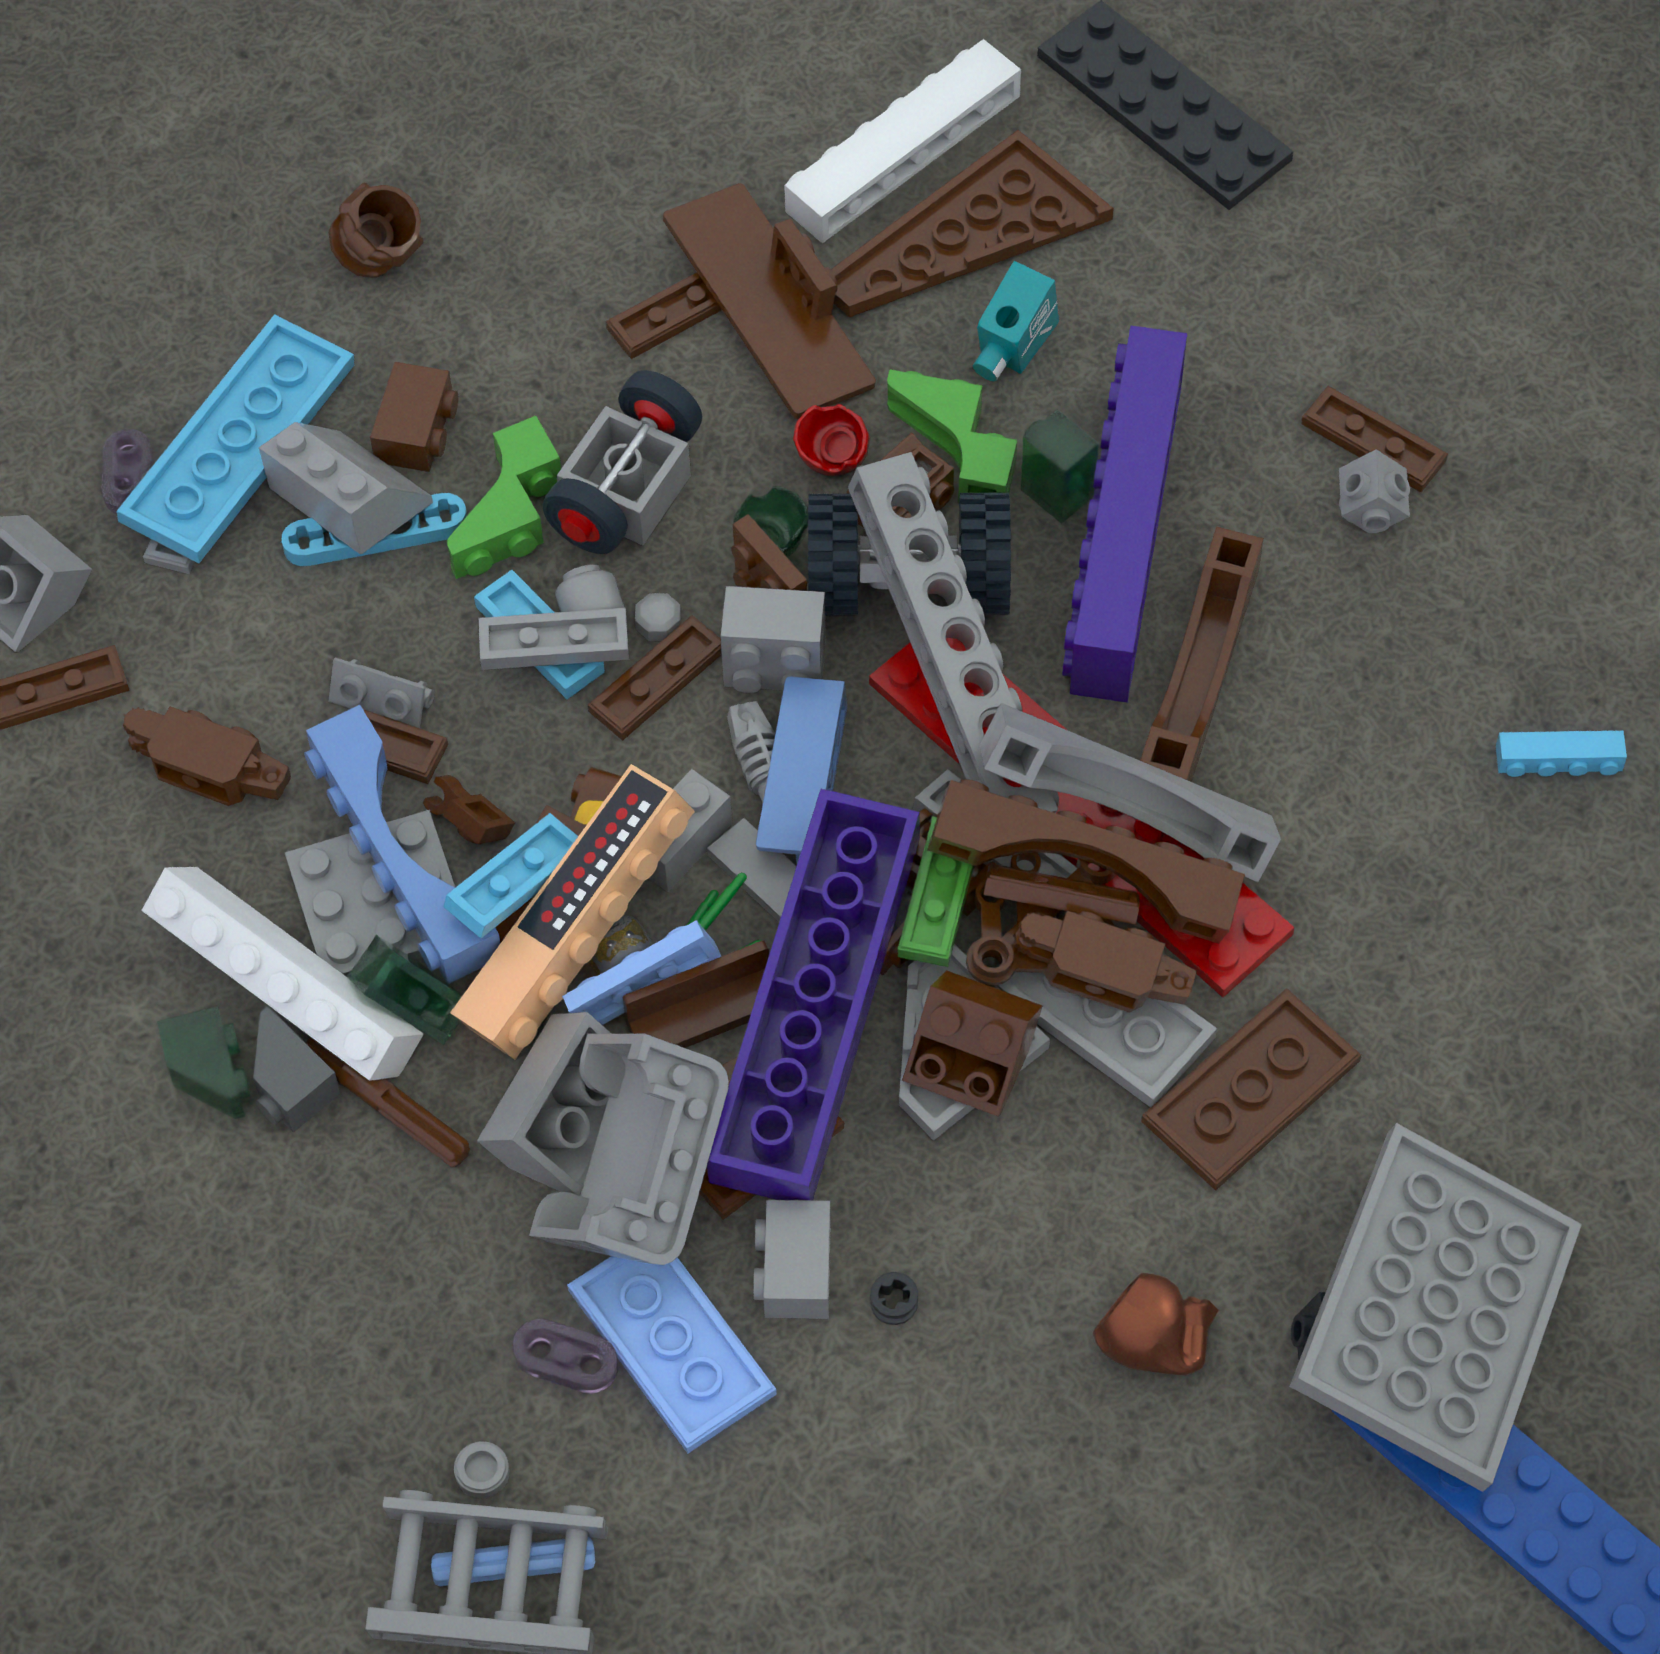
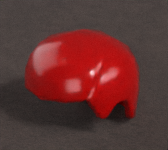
M842 404L828 407L813 405L796 421L793 441L801 460L811 470L825 476H839L856 470V467L863 463L868 455L870 436L863 419Z

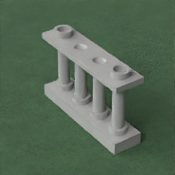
M415 1490L400 1491L399 1498L384 1496V1511L389 1519L401 1520L391 1599L384 1602V1608L368 1607L365 1630L372 1639L528 1654H593L595 1637L591 1628L582 1627L583 1620L578 1619L587 1539L588 1537L607 1539L608 1527L604 1517L596 1516L595 1509L569 1505L563 1507V1513L439 1502L432 1501V1494ZM424 1522L456 1525L446 1604L439 1607V1614L417 1612L418 1605L413 1603ZM478 1527L511 1530L501 1610L495 1611L494 1619L472 1617L473 1610L468 1608ZM533 1532L566 1535L556 1616L550 1617L549 1624L527 1622L528 1615L523 1614Z

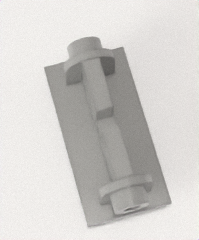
M334 658L328 702L350 709L360 705L364 710L420 728L423 707L429 708L435 694L433 689L428 688L426 682L420 681L416 683L397 676L394 677L385 672L363 666L356 659L348 662Z

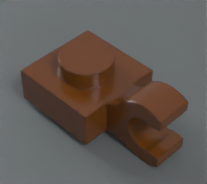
M451 775L435 777L433 782L443 790L444 801L438 796L425 798L423 804L433 814H444L443 816L458 828V833L464 839L479 845L503 840L510 834L516 822L481 794L470 795L462 787L458 779Z

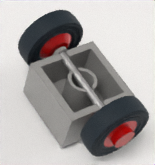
M642 370L635 372L626 381L618 397L619 406L623 413L607 406L604 407L557 474V483L553 485L543 501V513L549 524L563 538L583 550L595 554H608L620 544L624 537L644 545L691 476L689 445L687 442L692 439L701 425L702 411L694 397L683 386L663 374Z

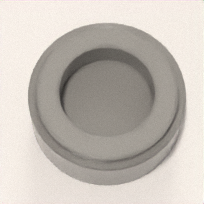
M472 1443L463 1448L456 1457L454 1474L457 1484L465 1494L471 1497H492L505 1487L509 1479L510 1469L507 1457L503 1450L493 1443Z

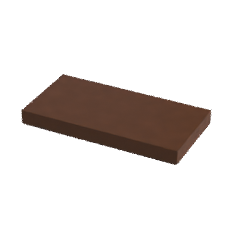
M1286 988L1142 1115L1141 1122L1216 1191L1361 1060V1054Z

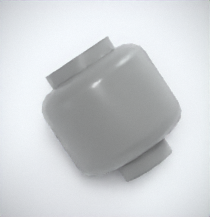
M585 565L568 571L563 575V582L559 584L555 592L560 612L624 608L615 577L608 571L600 570L599 565Z

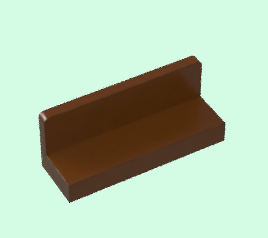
M759 941L624 995L625 1022L630 1033L647 1034L686 1048L748 1023L769 957V949L765 941Z

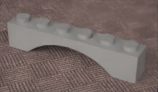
M1003 703L999 705L979 745L985 770L1029 788L1067 793L1118 810L1173 837L1204 858H1217L1230 863L1233 866L1232 870L1243 873L1245 877L1259 882L1281 841L1272 815Z

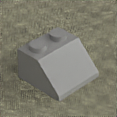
M28 515L0 517V640L14 652H19L75 605L92 568Z

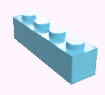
M1624 730L1499 732L1496 743L1498 773H1507L1511 777L1522 776L1525 773L1551 776L1556 772H1569L1573 776H1581L1587 772L1614 775L1618 771H1623L1627 759Z

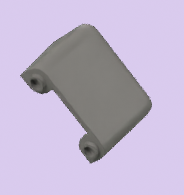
M587 1034L579 1065L581 1078L586 1086L593 1091L609 1096L580 1196L568 1192H554L548 1194L540 1202L529 1236L553 1244L632 1261L658 1265L668 1264L680 1255L685 1245L728 1092L729 1080L726 1070L720 1062L711 1057L647 1034Z

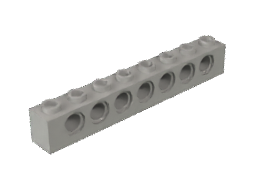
M912 452L857 467L848 486L849 492L966 779L980 782L989 788V792L1006 798L1010 795L1030 798L1038 804V808L1056 813L1058 811L1057 806L1059 805L1057 791L1029 788L1022 784L1021 787H1012L1003 780L1002 776L985 770L983 767L979 745L985 735L982 728L989 727L1001 703L1022 711L1021 702L1017 692L1007 686L1002 674L1003 660L1000 650L995 643L989 642L984 630L985 617L983 609L977 599L971 598L965 584L967 575L961 557L958 554L954 555L947 540L948 526L946 519L941 511H935L929 496L930 482L923 467H917ZM892 507H903L909 511L912 517H900L893 511ZM910 550L922 551L928 556L930 562L916 560L911 555ZM928 594L942 596L948 606L941 607L935 605L930 601ZM946 638L958 639L964 644L966 651L952 649L948 645ZM971 682L977 684L983 690L984 696L972 695L967 691L964 683Z

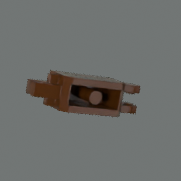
M171 706L165 715L151 710L145 711L144 708L140 709L139 707L137 709L132 708L131 711L124 714L123 727L127 734H129V746H131L132 750H136V753L141 752L142 755L151 758L158 780L231 806L242 802L246 793L279 800L291 779L289 767L263 753L258 738L244 728L234 726L230 729L212 722L207 716L198 711L189 710L184 712Z
M1067 911L1063 920L1047 915L1041 916L1039 913L1034 914V912L1032 914L1027 913L1023 921H1020L1018 924L1020 929L1013 935L1014 948H1017L1018 952H1022L1023 955L1028 954L1030 958L1047 963L1044 975L1052 987L1129 1013L1142 1007L1147 998L1184 1005L1191 993L1196 976V970L1164 955L1165 943L1154 940L1153 936L1148 932L1137 928H1126L1124 930L1106 924L1100 916L1090 912L1082 911L1079 914Z

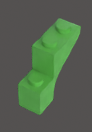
M889 370L887 378V407L889 411L943 449L955 460L960 470L958 503L960 493H1009L1016 468L1017 440L1005 438L996 433L983 434L976 432L982 408V386L970 384L960 379L947 380L924 376L914 371Z
M537 416L493 433L496 459L502 468L500 477L447 540L451 570L456 579L468 574L471 576L483 574L494 563L511 556H526L537 545L544 543L541 519L529 496L540 497L548 494L553 485L557 483V474L561 470V463L557 451Z

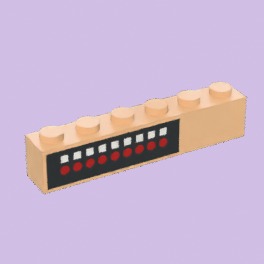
M631 764L450 1013L471 1031L515 1060L523 1048L533 1041L537 1029L552 1008L563 999L562 996L566 994L568 986L583 965L593 958L599 943L612 925L624 915L628 903L643 882L653 875L659 860L669 846L684 832L688 820L695 812L691 806L674 789Z

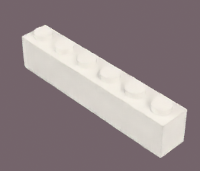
M984 39L972 48L961 51L954 58L953 62L938 73L928 75L919 87L904 98L900 97L894 100L885 112L871 122L863 123L851 137L838 146L830 147L817 162L804 171L796 172L787 184L784 185L785 212L821 243H824L1019 98L1021 69Z
M198 867L164 868L141 910L369 1081L398 1077L424 1035Z

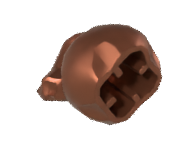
M1141 1273L1118 1297L1094 1329L1093 1335L1101 1351L1118 1364L1142 1371L1188 1375L1202 1369L1205 1365L1208 1329L1219 1310L1210 1300L1205 1298L1200 1300L1189 1296L1183 1300L1178 1286L1166 1277Z

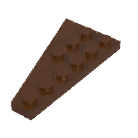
M1017 130L833 267L831 270L838 286L833 304L848 317L855 316L1113 220L1114 208L1027 136Z

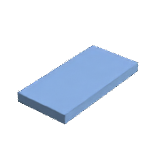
M611 1256L567 1284L570 1294L687 1454L777 1395L774 1385L678 1257L673 1262L658 1265Z

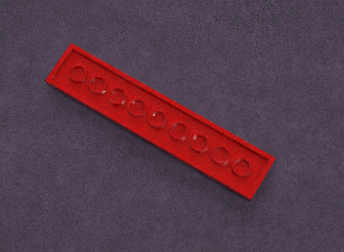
M946 638L948 645L952 649L966 651L964 644L958 639ZM910 642L869 675V685L960 764ZM1003 674L1008 688H1013L1017 692L1022 712L1067 730ZM971 682L964 683L965 688L972 695L984 696L983 690L977 684ZM988 727L982 728L984 734L986 733ZM1002 777L1008 785L1021 787V784ZM1058 792V811L1077 813L1086 818L1087 824L1103 829L1109 826L1127 829L1135 834V839L1153 845L1156 842L1171 843L1182 848L1184 855L1200 860L1204 859L1203 856L1193 849L1136 818L1097 802ZM1062 855L1077 868L1078 858ZM1093 863L1088 864V867L1094 871H1105L1104 868ZM1116 874L1110 882L1103 884L1137 892L1139 894L1137 922L1159 942L1165 943V947L1185 965L1196 970V974L1222 997L1226 996L1292 937L1295 927L1244 883H1242L1230 930L1219 944L1171 929L1158 910L1135 887Z

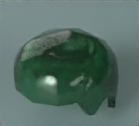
M773 486L763 496L748 495L733 517V523L749 514L786 557L791 556L801 545L808 528L807 505L799 494L782 486Z

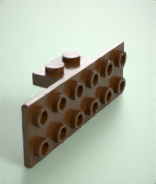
M742 183L669 209L663 213V222L795 419H799L813 405L819 407L832 406L875 388V377L832 315L834 296L838 289L836 278L829 267H824L815 255L810 238L805 233H800L791 218L774 224L773 228Z

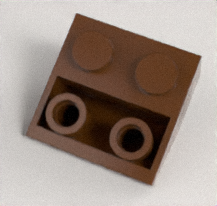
M946 970L930 986L902 1081L999 1117L1029 1052L1043 1005Z

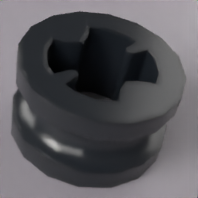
M899 1272L886 1273L877 1278L871 1287L870 1305L873 1314L878 1320L890 1325H899L910 1320L917 1311L918 1290L914 1281L909 1276ZM894 1288L903 1291V1300L909 1298L908 1302H898L895 1309L886 1307V1298H880L881 1294L890 1295Z

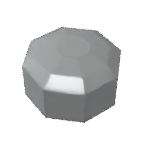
M649 593L635 606L636 630L648 641H662L681 625V606L668 593Z

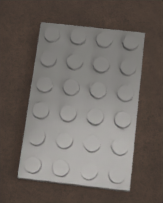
M1396 1123L1386 1135L1289 1387L1478 1490L1485 1491L1493 1484L1582 1224Z

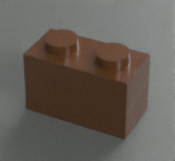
M394 362L370 435L373 455L387 465L430 472L434 456L442 457L445 450L447 434L446 429L443 428L446 418L454 419L458 407V391L452 390L450 372L448 370Z

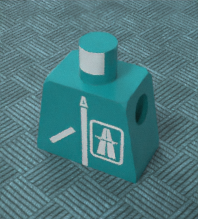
M1016 261L1012 263L977 326L981 353L973 364V369L978 375L994 382L1005 367L1020 374L1024 371L1059 323L1054 279Z

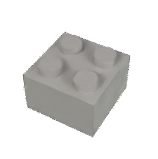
M726 586L721 627L724 687H733L743 693H754L760 689L783 691L787 677L823 679L826 648L825 592Z

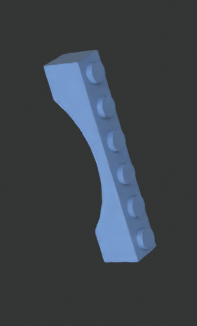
M358 705L307 729L306 733L310 750L304 752L310 770L317 780L325 777L331 787L326 792L332 807L339 817L347 814L353 826L349 827V832L361 855L369 852L376 863L371 867L380 888L384 893L392 890L399 903L394 905L397 915L407 932L415 929L422 942L418 943V948L429 970L433 971L438 968L447 984H450L484 967L500 945L499 933L494 928L483 938H480L443 907L446 895L456 887L426 872L405 853L392 836L382 814V787L387 771L383 742L362 707Z

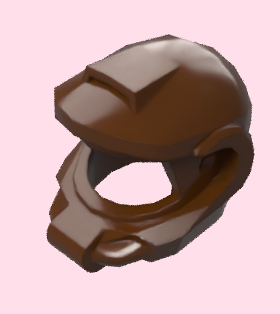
M362 183L339 207L340 214L333 221L328 232L331 251L341 265L357 276L370 278L383 276L394 266L400 267L424 243L423 238L419 235L421 218L417 205L401 189L388 185L371 187L368 183Z

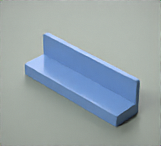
M787 677L785 679L756 839L757 850L796 854V861L798 863L820 789L833 791L848 706L844 681Z

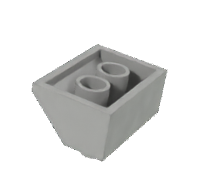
M294 422L259 447L269 488L305 515L313 518L319 525L360 555L433 503L430 494L338 430Z
M588 1012L553 1014L550 1016L477 1140L508 1168L560 1192L573 1193L579 1196L581 1195L609 1097L587 1087L579 1071L580 1058L587 1034H612Z

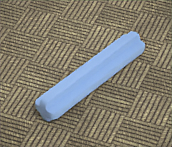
M590 1537L587 1539L584 1570L591 1569L595 1565L594 1544ZM565 1539L532 1542L527 1576L561 1573ZM509 1545L475 1549L471 1583L505 1579ZM452 1552L436 1553L432 1556V1577L437 1586L448 1585Z

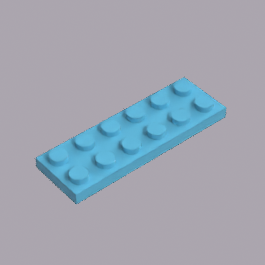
M274 314L117 510L118 522L200 563L266 479L259 447L294 422L309 424L353 368L354 354Z

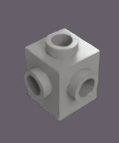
M1376 449L1339 468V507L1341 516L1347 521L1355 524L1367 533H1378L1410 517L1408 497L1410 486L1405 467Z

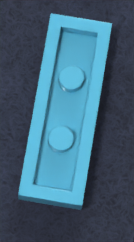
M510 570L474 596L477 609L485 617L555 613L513 570ZM604 662L534 666L566 699H569L605 673Z
M549 813L446 895L443 907L478 937L483 938L538 893L578 836Z

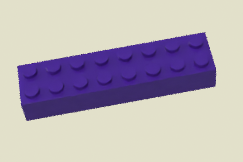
M1130 326L1128 343H1118L1114 372H1116L1115 380L1111 382L1107 408L1109 413L1103 425L1100 449H1102L1101 457L1097 459L1095 469L1094 496L1089 502L1086 528H1088L1086 539L1082 541L1079 579L1075 580L1071 607L1073 609L1071 621L1068 620L1064 650L1066 651L1062 676L1071 677L1070 694L1128 703L1182 388L1187 333Z
M820 789L728 1087L707 1163L709 1183L775 1200L813 1201L919 843L920 812Z

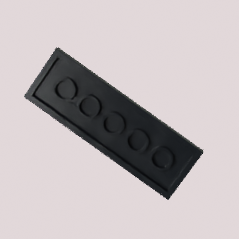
M1102 0L1038 47L1037 57L1228 210L1237 205L1293 159V151Z

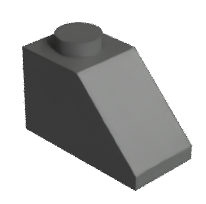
M269 1006L264 1008L259 1016L253 1076L259 1099L255 1102L262 1114L272 1124L276 1125L282 1121L292 1132H295L341 1093L335 1072Z

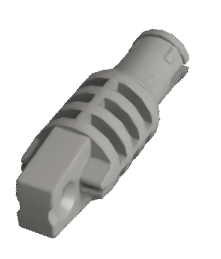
M757 701L729 707L727 719L733 749L737 755L743 775L746 778L748 788L754 794L760 796L763 804L775 732Z

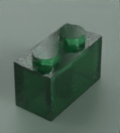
M1058 409L1044 421H1035L1023 436L1021 491L1062 524L1094 496L1095 488H1093L1099 443Z

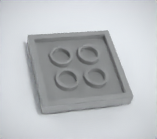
M430 810L386 822L392 836L412 860L429 874L455 887ZM350 833L285 852L317 956L349 979L422 958L418 948V943L422 942L415 929L409 932L406 931L394 906L399 901L392 890L387 893L382 891L372 871L371 866L376 864L369 852L361 855Z

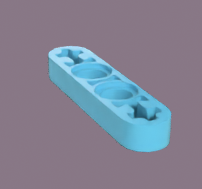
M451 493L431 495L433 503L418 513H424L427 527L421 528L419 515L417 514L408 520L412 525L406 532L401 534L390 533L361 555L330 532L332 545L326 546L323 532H327V530L313 518L298 520L288 525L282 533L281 542L284 554L292 564L311 566L448 540L449 536L467 517L466 506L460 497ZM449 510L451 521L442 522L440 511ZM308 537L310 548L300 549L299 538Z

